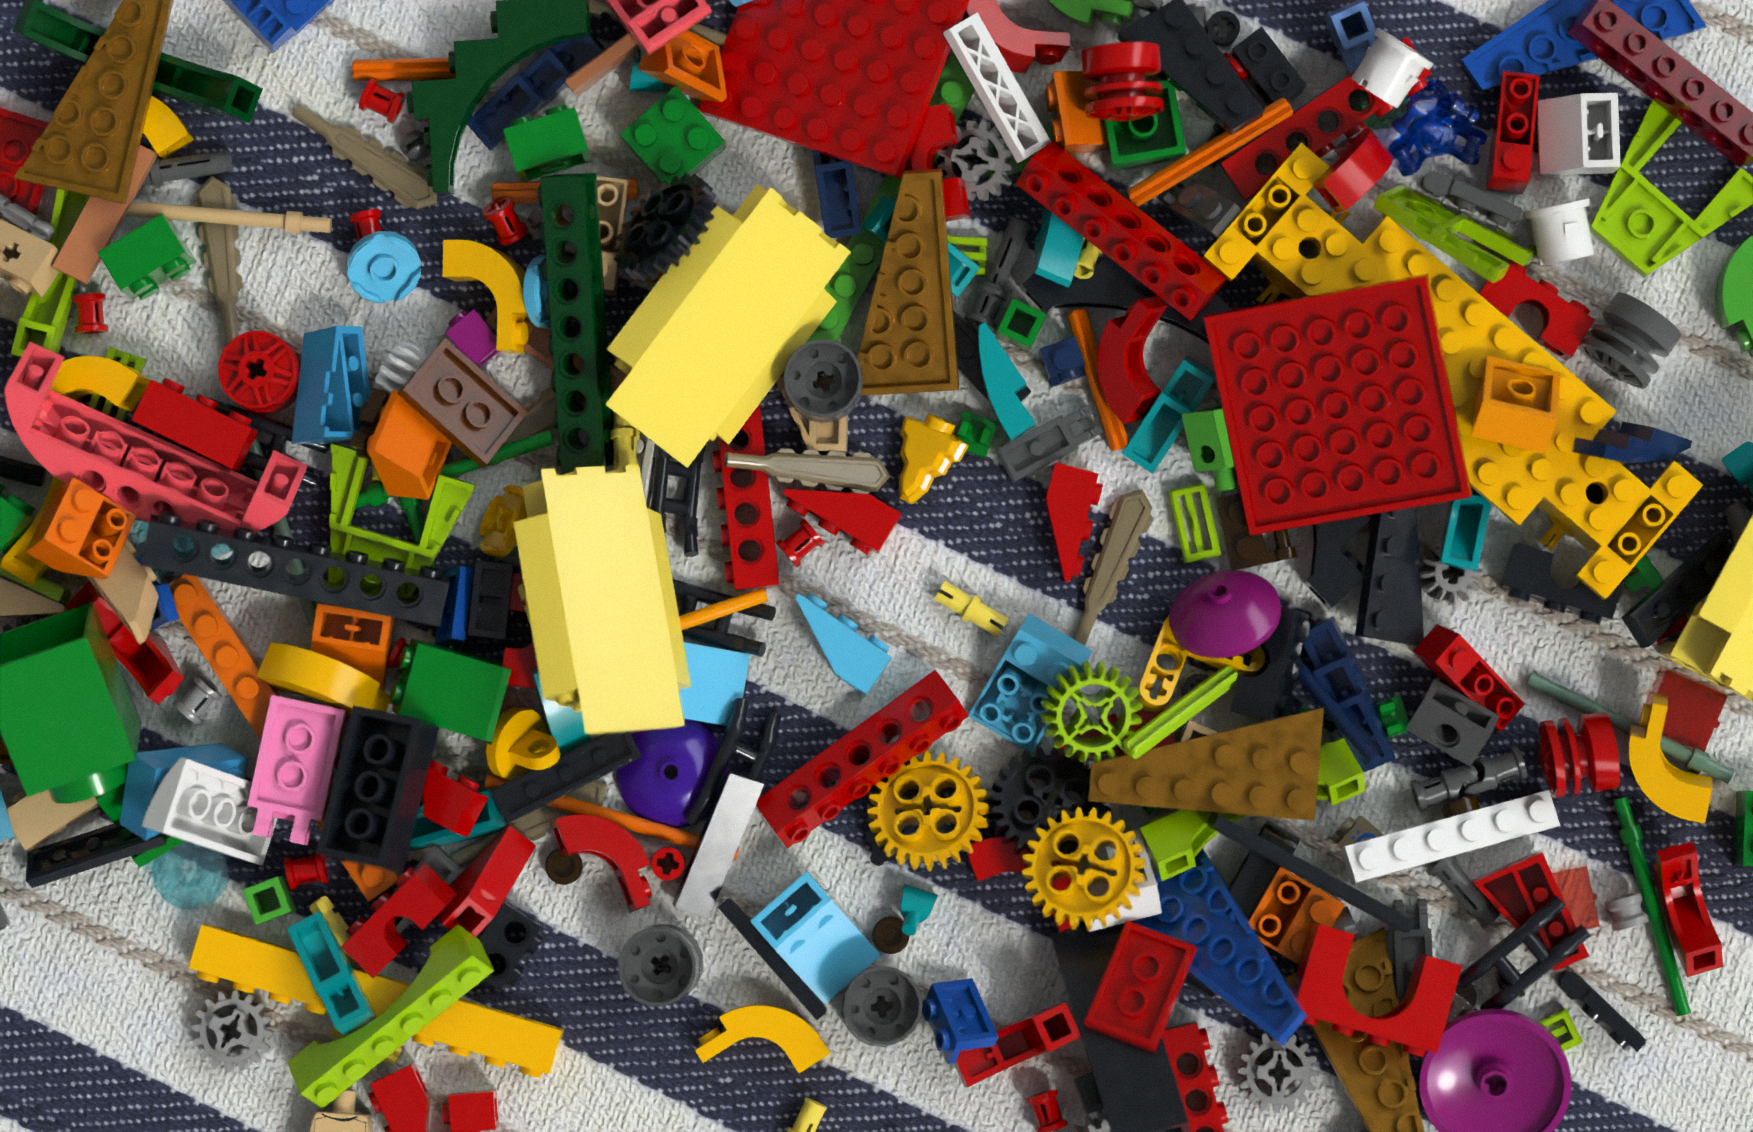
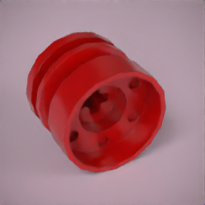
M1120 42L1093 46L1082 50L1083 78L1100 81L1099 85L1084 91V98L1094 101L1086 104V117L1123 122L1138 120L1163 112V99L1151 97L1162 93V84L1145 81V78L1161 72L1159 45L1149 42Z
M248 331L233 338L223 349L218 362V377L224 392L244 409L259 415L276 414L289 408L297 399L301 360L298 353L280 337L265 331ZM263 364L264 370L267 371L264 377H255V374L251 371L252 367Z
M1606 712L1580 715L1577 733H1574L1567 718L1558 720L1557 729L1552 720L1540 722L1538 744L1540 767L1553 798L1565 797L1566 784L1571 795L1580 794L1582 777H1585L1592 792L1619 788L1620 765L1617 743L1610 718Z

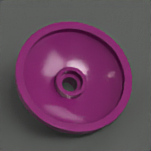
M1223 570L1209 573L1187 585L1173 601L1169 612L1171 632L1180 646L1195 655L1208 658L1237 656L1256 648L1272 635L1281 617L1280 599L1272 584L1257 574L1240 570Z

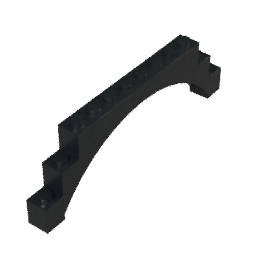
M1107 255L1094 267L1092 277L1079 280L1073 276L1069 288L1035 273L1021 286V290L1046 314L1053 309L1073 307L1107 308L1127 311L1128 307L1138 299L1158 296ZM1216 294L1212 302L1190 321L1164 301L1168 306L1159 318V321L1171 324L1194 335L1209 345L1204 317L1240 308L1233 302L1227 305ZM1368 515L1313 525L1310 576L1303 583L1328 609L1333 608L1363 579L1364 575L1360 572L1363 568L1362 564L1349 551L1343 554L1339 549L1371 519Z

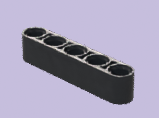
M1270 820L1265 822L1258 836L1291 854H1294L1301 839ZM1249 850L1228 888L1247 920L1251 917L1279 868V865L1252 850ZM1188 972L1184 983L1213 998L1216 993Z

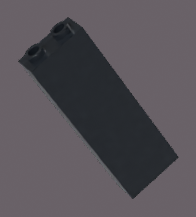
M1125 923L1091 932L1087 930L1086 925L1077 926L1075 930L1070 928L1051 935L1053 948L1076 1023L1082 1036L1081 1039L1110 1132H1190L1188 1117L1163 1038L1161 1037L1154 1053L1088 1028L1083 1023Z

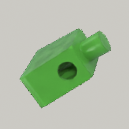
M1222 405L1183 413L1182 420L1195 471L1213 470L1216 491L1237 489L1235 464Z

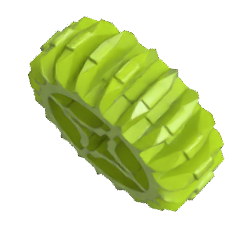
M1083 661L1082 672L1078 673L1076 668L1070 665L1068 666V671L1071 675L1069 678L1065 679L1062 674L1058 673L1055 678L1060 686L1058 688L1053 685L1047 686V692L1054 698L1042 699V707L1050 711L1044 712L1040 716L1043 723H1051L1044 731L1047 737L1055 736L1052 741L1053 746L1058 749L1065 745V756L1071 757L1078 750L1079 761L1085 762L1088 753H1092L1094 761L1100 762L1102 751H1106L1110 758H1114L1115 752L1112 747L1118 744L1122 749L1124 746V736L1129 737L1136 732L1130 725L1142 723V718L1134 712L1143 709L1141 701L1133 700L1139 695V691L1136 687H1128L1131 682L1130 677L1126 674L1118 678L1120 672L1118 667L1112 666L1105 674L1106 667L1104 662L1098 661L1095 671H1092L1089 662ZM1087 685L1108 687L1105 691L1100 689L1095 694H1085L1079 689ZM1119 696L1121 711L1116 724L1113 726L1109 722L1107 714L1111 707L1114 706L1112 701ZM1070 697L1076 705V710L1070 717L1071 722L1064 727L1062 711L1065 702ZM1081 701L1088 707L1092 705L1095 709L1096 706L1102 722L1096 717L1091 718L1090 715L1086 718L1087 714ZM1089 729H1097L1104 734L1096 738L1075 736L1078 733L1082 735Z

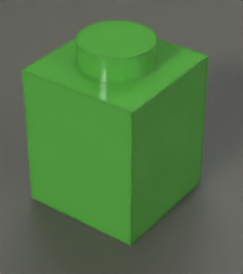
M277 876L242 890L255 925H261L297 911L284 876Z

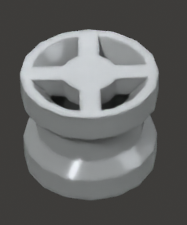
M1641 892L1624 895L1604 902L1606 909L1613 916L1611 923L1613 931L1649 922L1647 913L1643 912L1641 908L1643 900Z

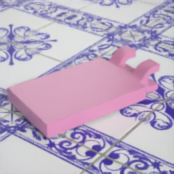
M271 695L247 804L249 807L258 808L252 834L271 838L275 817L294 821L289 842L308 845L312 819L324 820L346 710Z

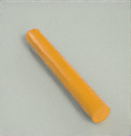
M764 587L680 615L681 630L767 602L768 598Z

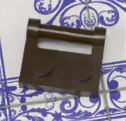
M1241 493L1216 498L1231 570H1241L1297 557L1295 546L1291 547L1288 529L1273 531L1277 550L1266 552L1263 534L1249 535Z

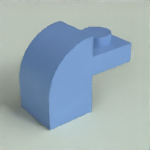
M1357 0L1325 15L1330 36L1334 45L1338 48L1348 75L1358 68L1366 55L1368 46L1371 47L1376 40V35L1373 34L1376 28L1363 0Z

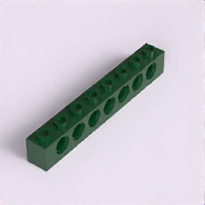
M596 173L554 174L540 178L541 184L538 187L537 196L540 206L543 207V222L540 227V236L546 249L543 275L545 280L548 281L549 296L546 299L545 307L546 314L551 319V334L548 339V348L554 360L551 387L553 392L556 393L557 408L554 411V425L559 430V445L556 451V459L561 467L562 474L573 472L576 467L604 466L605 472L613 470L614 448L613 441L610 439V431L613 430L614 422L613 410L606 405L612 393L609 351L607 350L608 336ZM565 204L571 208L573 213L570 222L564 218L562 213ZM567 241L575 248L573 260L565 252ZM570 279L577 284L578 293L576 297L571 295L568 290ZM572 316L580 322L581 329L579 334L575 333L571 328L570 321ZM574 354L579 355L583 361L582 371L576 369L573 364ZM577 391L581 392L586 399L584 408L580 407L576 402ZM580 428L585 430L588 435L587 445L583 444L579 439L578 431Z

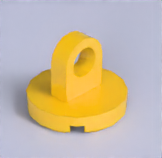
M516 485L504 487L503 490L506 493L502 497L496 495L490 501L479 526V536L484 537L483 542L479 543V547L485 554L494 558H503L517 545L514 522L527 518L523 489Z
M512 707L501 714L497 721L492 743H487L486 746L487 763L492 773L508 781L530 770L549 768L557 763L561 755L556 739L547 734L546 724L541 715L532 709Z

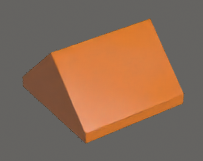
M686 30L652 54H643L638 70L671 87L677 86L681 92L695 99L723 102L727 98L720 47L699 35Z

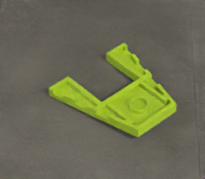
M1651 100L1620 163L1621 167L1617 169L1589 225L1591 233L1643 278L1753 204V177L1742 167L1737 170L1695 220L1690 218L1639 173L1641 168L1682 123L1654 100Z
M1401 184L1379 194L1373 206L1374 209L1382 213L1381 217L1383 219L1388 216L1396 224L1405 227L1419 239L1435 246L1492 283L1504 278L1510 264L1454 235L1455 233L1460 232L1522 266L1532 262L1537 254L1535 245L1531 244L1529 249H1525L1510 241L1513 235L1500 229H1496L1493 232L1476 223L1475 218L1464 213L1456 215L1443 208V203Z
M332 443V473H330L331 513H329L331 552L346 555L347 550L360 551L368 554L369 560L383 562L384 558H394L404 561L406 563L405 567L420 570L421 565L431 566L475 491L477 484L443 474L438 476L421 541L418 545L351 525L368 459L357 457L356 452L358 449ZM328 568V582H338L343 578L344 571L341 568ZM369 574L362 578L360 585L366 590H374L380 585L381 579L377 575ZM405 582L398 587L397 593L401 597L409 598L415 595L418 587L412 582Z

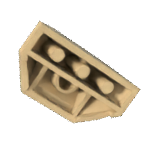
M126 538L108 578L86 577L140 645L146 641L151 630L159 598L152 582L157 577L151 567L142 566L141 563H138L135 558L139 555L132 543Z

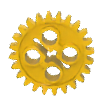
M926 751L923 761L918 762L914 756L910 759V765L905 766L903 764L898 772L886 777L888 780L886 783L880 781L875 784L880 794L869 795L871 804L876 806L867 809L869 818L874 820L869 824L872 833H878L875 837L877 845L883 846L886 844L884 852L887 857L897 853L896 860L898 865L901 866L909 858L911 867L915 871L919 867L920 862H925L928 872H931L935 861H939L943 869H947V858L952 857L956 862L960 863L959 851L963 849L972 854L973 849L970 840L980 842L983 840L977 828H988L986 818L981 816L990 813L988 804L983 803V801L988 799L985 789H979L982 786L980 777L971 778L973 774L971 766L967 765L960 770L959 758L955 757L947 764L945 754L941 752L937 760L932 761L929 751ZM944 788L956 789L951 797L941 798L938 796ZM915 789L919 791L913 799L905 800L901 798L907 790ZM928 807H933L930 810V815H923L927 812ZM957 808H961L960 812H954ZM898 810L904 811V812H901L900 814L896 815V811H898ZM944 823L956 824V827L950 833L945 834L938 831ZM915 824L919 826L918 830L912 835H903L901 833L907 825Z
M1077 807L1075 818H1070L1065 810L1061 811L1062 822L1057 823L1049 817L1047 820L1050 830L1045 831L1037 827L1036 832L1041 840L1039 842L1028 840L1027 842L1034 854L1023 855L1024 863L1032 866L1022 870L1023 877L1032 880L1025 885L1027 893L1038 892L1032 899L1033 905L1036 907L1046 903L1042 910L1043 916L1047 918L1056 912L1055 921L1059 926L1066 918H1069L1072 930L1077 928L1079 921H1084L1089 931L1092 929L1093 920L1098 919L1100 924L1106 927L1107 915L1111 914L1115 919L1120 920L1118 910L1120 906L1129 910L1132 909L1128 896L1140 897L1141 895L1140 890L1134 883L1145 882L1144 874L1136 871L1146 867L1145 859L1136 857L1143 852L1141 844L1130 845L1136 838L1134 831L1122 834L1125 829V822L1121 819L1112 825L1111 812H1107L1102 819H1098L1097 810L1093 807L1089 816L1084 817L1081 808ZM1072 840L1079 844L1077 850L1072 854H1063L1059 851L1060 846L1066 841ZM1105 846L1114 848L1116 853L1111 859L1103 861L1096 857L1097 852ZM1058 861L1064 865L1053 867L1051 862ZM1088 862L1091 869H1086L1084 875H1079L1077 868H1082L1083 863ZM1113 870L1117 871L1116 876H1108L1106 873H1103ZM1059 877H1068L1072 880L1071 885L1064 891H1057L1052 888L1053 882ZM1096 883H1105L1109 886L1108 892L1101 897H1094L1089 894L1090 888Z

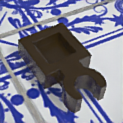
M374 388L369 400L364 402L361 407L359 420L362 425L353 434L350 441L351 447L358 448L356 452L357 457L371 459L367 453V442L370 435L374 434L381 408L387 404L390 397L388 391Z

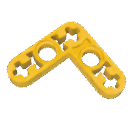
M1168 616L1159 631L1137 688L1139 695L1136 697V700L1141 701L1143 709L1148 712H1159L1164 709L1173 694L1187 656L1218 669L1228 665L1237 671L1238 675L1255 677L1265 663L1264 650L1259 645L1246 653L1232 656L1230 659L1208 658L1195 655L1185 650L1175 640L1171 632ZM1162 654L1171 656L1175 661L1176 667L1172 670L1161 668L1157 664V656ZM1245 654L1252 656L1249 666L1243 664V656ZM1157 678L1163 682L1158 691L1159 696L1155 700L1149 696L1150 690Z

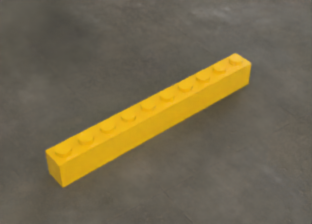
M201 924L188 967L198 971L197 978L213 983H218L219 977L234 981L232 988L254 994L255 988L269 992L268 999L284 1004H290L291 999L305 1002V1010L322 1015L326 1014L327 1009L321 996L316 993L297 950L210 924ZM352 967L376 1017L387 1010L411 985L410 983L380 974L372 978L365 970ZM460 998L422 1028V1030L417 1032L412 1037V1041L433 1047L435 1041L449 1045L448 1052L469 1057L472 1051L485 1055L483 1061L485 1063L505 1068L506 1063L509 1062L521 1066L520 1073L541 1078L542 1073L550 1074L553 1070L564 1029Z

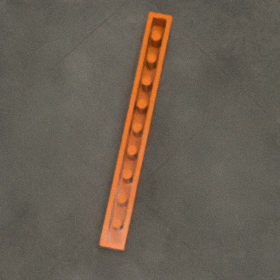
M184 574L169 584L180 621L261 741L271 695L282 696L277 689L257 677L261 666L204 579ZM333 774V778H332V782H331V787H330V792H329V796H328L327 806H326V810H325L324 820H325V816H326V812H327V808H328V804H329V800H330V796H331V792H332V788H333V784H334V780H335L334 774ZM314 820L322 832L324 820ZM342 862L368 902L375 901L385 891L388 892L397 886L394 882L401 876L399 873Z

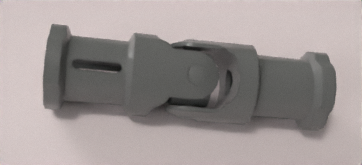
M1517 746L1511 747L1508 753L1490 759L1487 756L1474 760L1471 766L1464 763L1457 768L1442 770L1439 776L1421 782L1412 780L1410 781V787L1417 808L1422 813L1427 811L1429 806L1447 800L1453 802L1464 796L1497 788L1498 783L1516 777L1525 779L1528 775L1521 752ZM1477 774L1482 776L1483 780L1481 782L1478 781Z

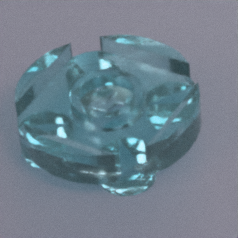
M185 841L155 859L153 866L154 887L168 903L178 908L196 909L205 907L217 900L225 891L230 877L229 864L224 854ZM192 861L198 863L196 869L201 872V876L199 879L192 878L189 883L184 880L185 874L181 872L183 865L189 866Z

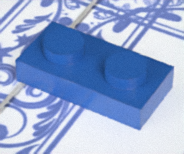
M459 566L443 573V575L448 577L449 587L440 626L436 628L434 644L449 647L465 641V637L468 635V612L472 599L474 569Z

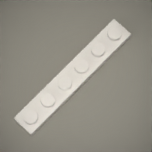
M1549 790L1344 846L1340 849L1352 885L1560 826L1551 794Z

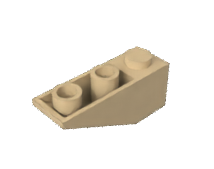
M596 176L605 295L617 296L620 269L616 266L618 263L614 260V257L617 253L613 249L620 243L616 237L624 232L622 224L625 223L628 180Z

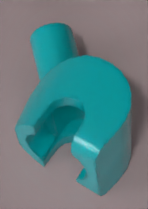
M641 50V58L636 60L632 67L630 91L665 93V84L638 70L644 54Z
M1747 441L1724 456L1722 462L1741 487L1746 484L1753 495V443Z
M904 884L900 911L904 918L902 932L905 935L912 936L916 934L918 924L926 920L930 915L938 897L937 894Z

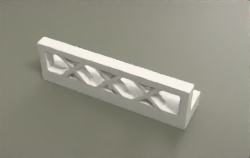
M978 12L943 32L1016 162H1021L1051 142L1049 136Z

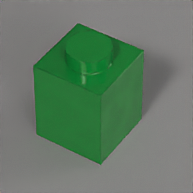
M1013 298L997 330L996 337L1030 352L1047 314Z

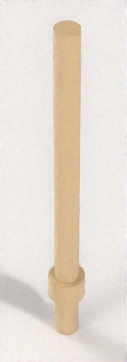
M133 201L125 215L155 218L163 214L170 220L285 229V233L301 234L302 231L331 233L332 218L303 216L302 212L287 211L286 214Z

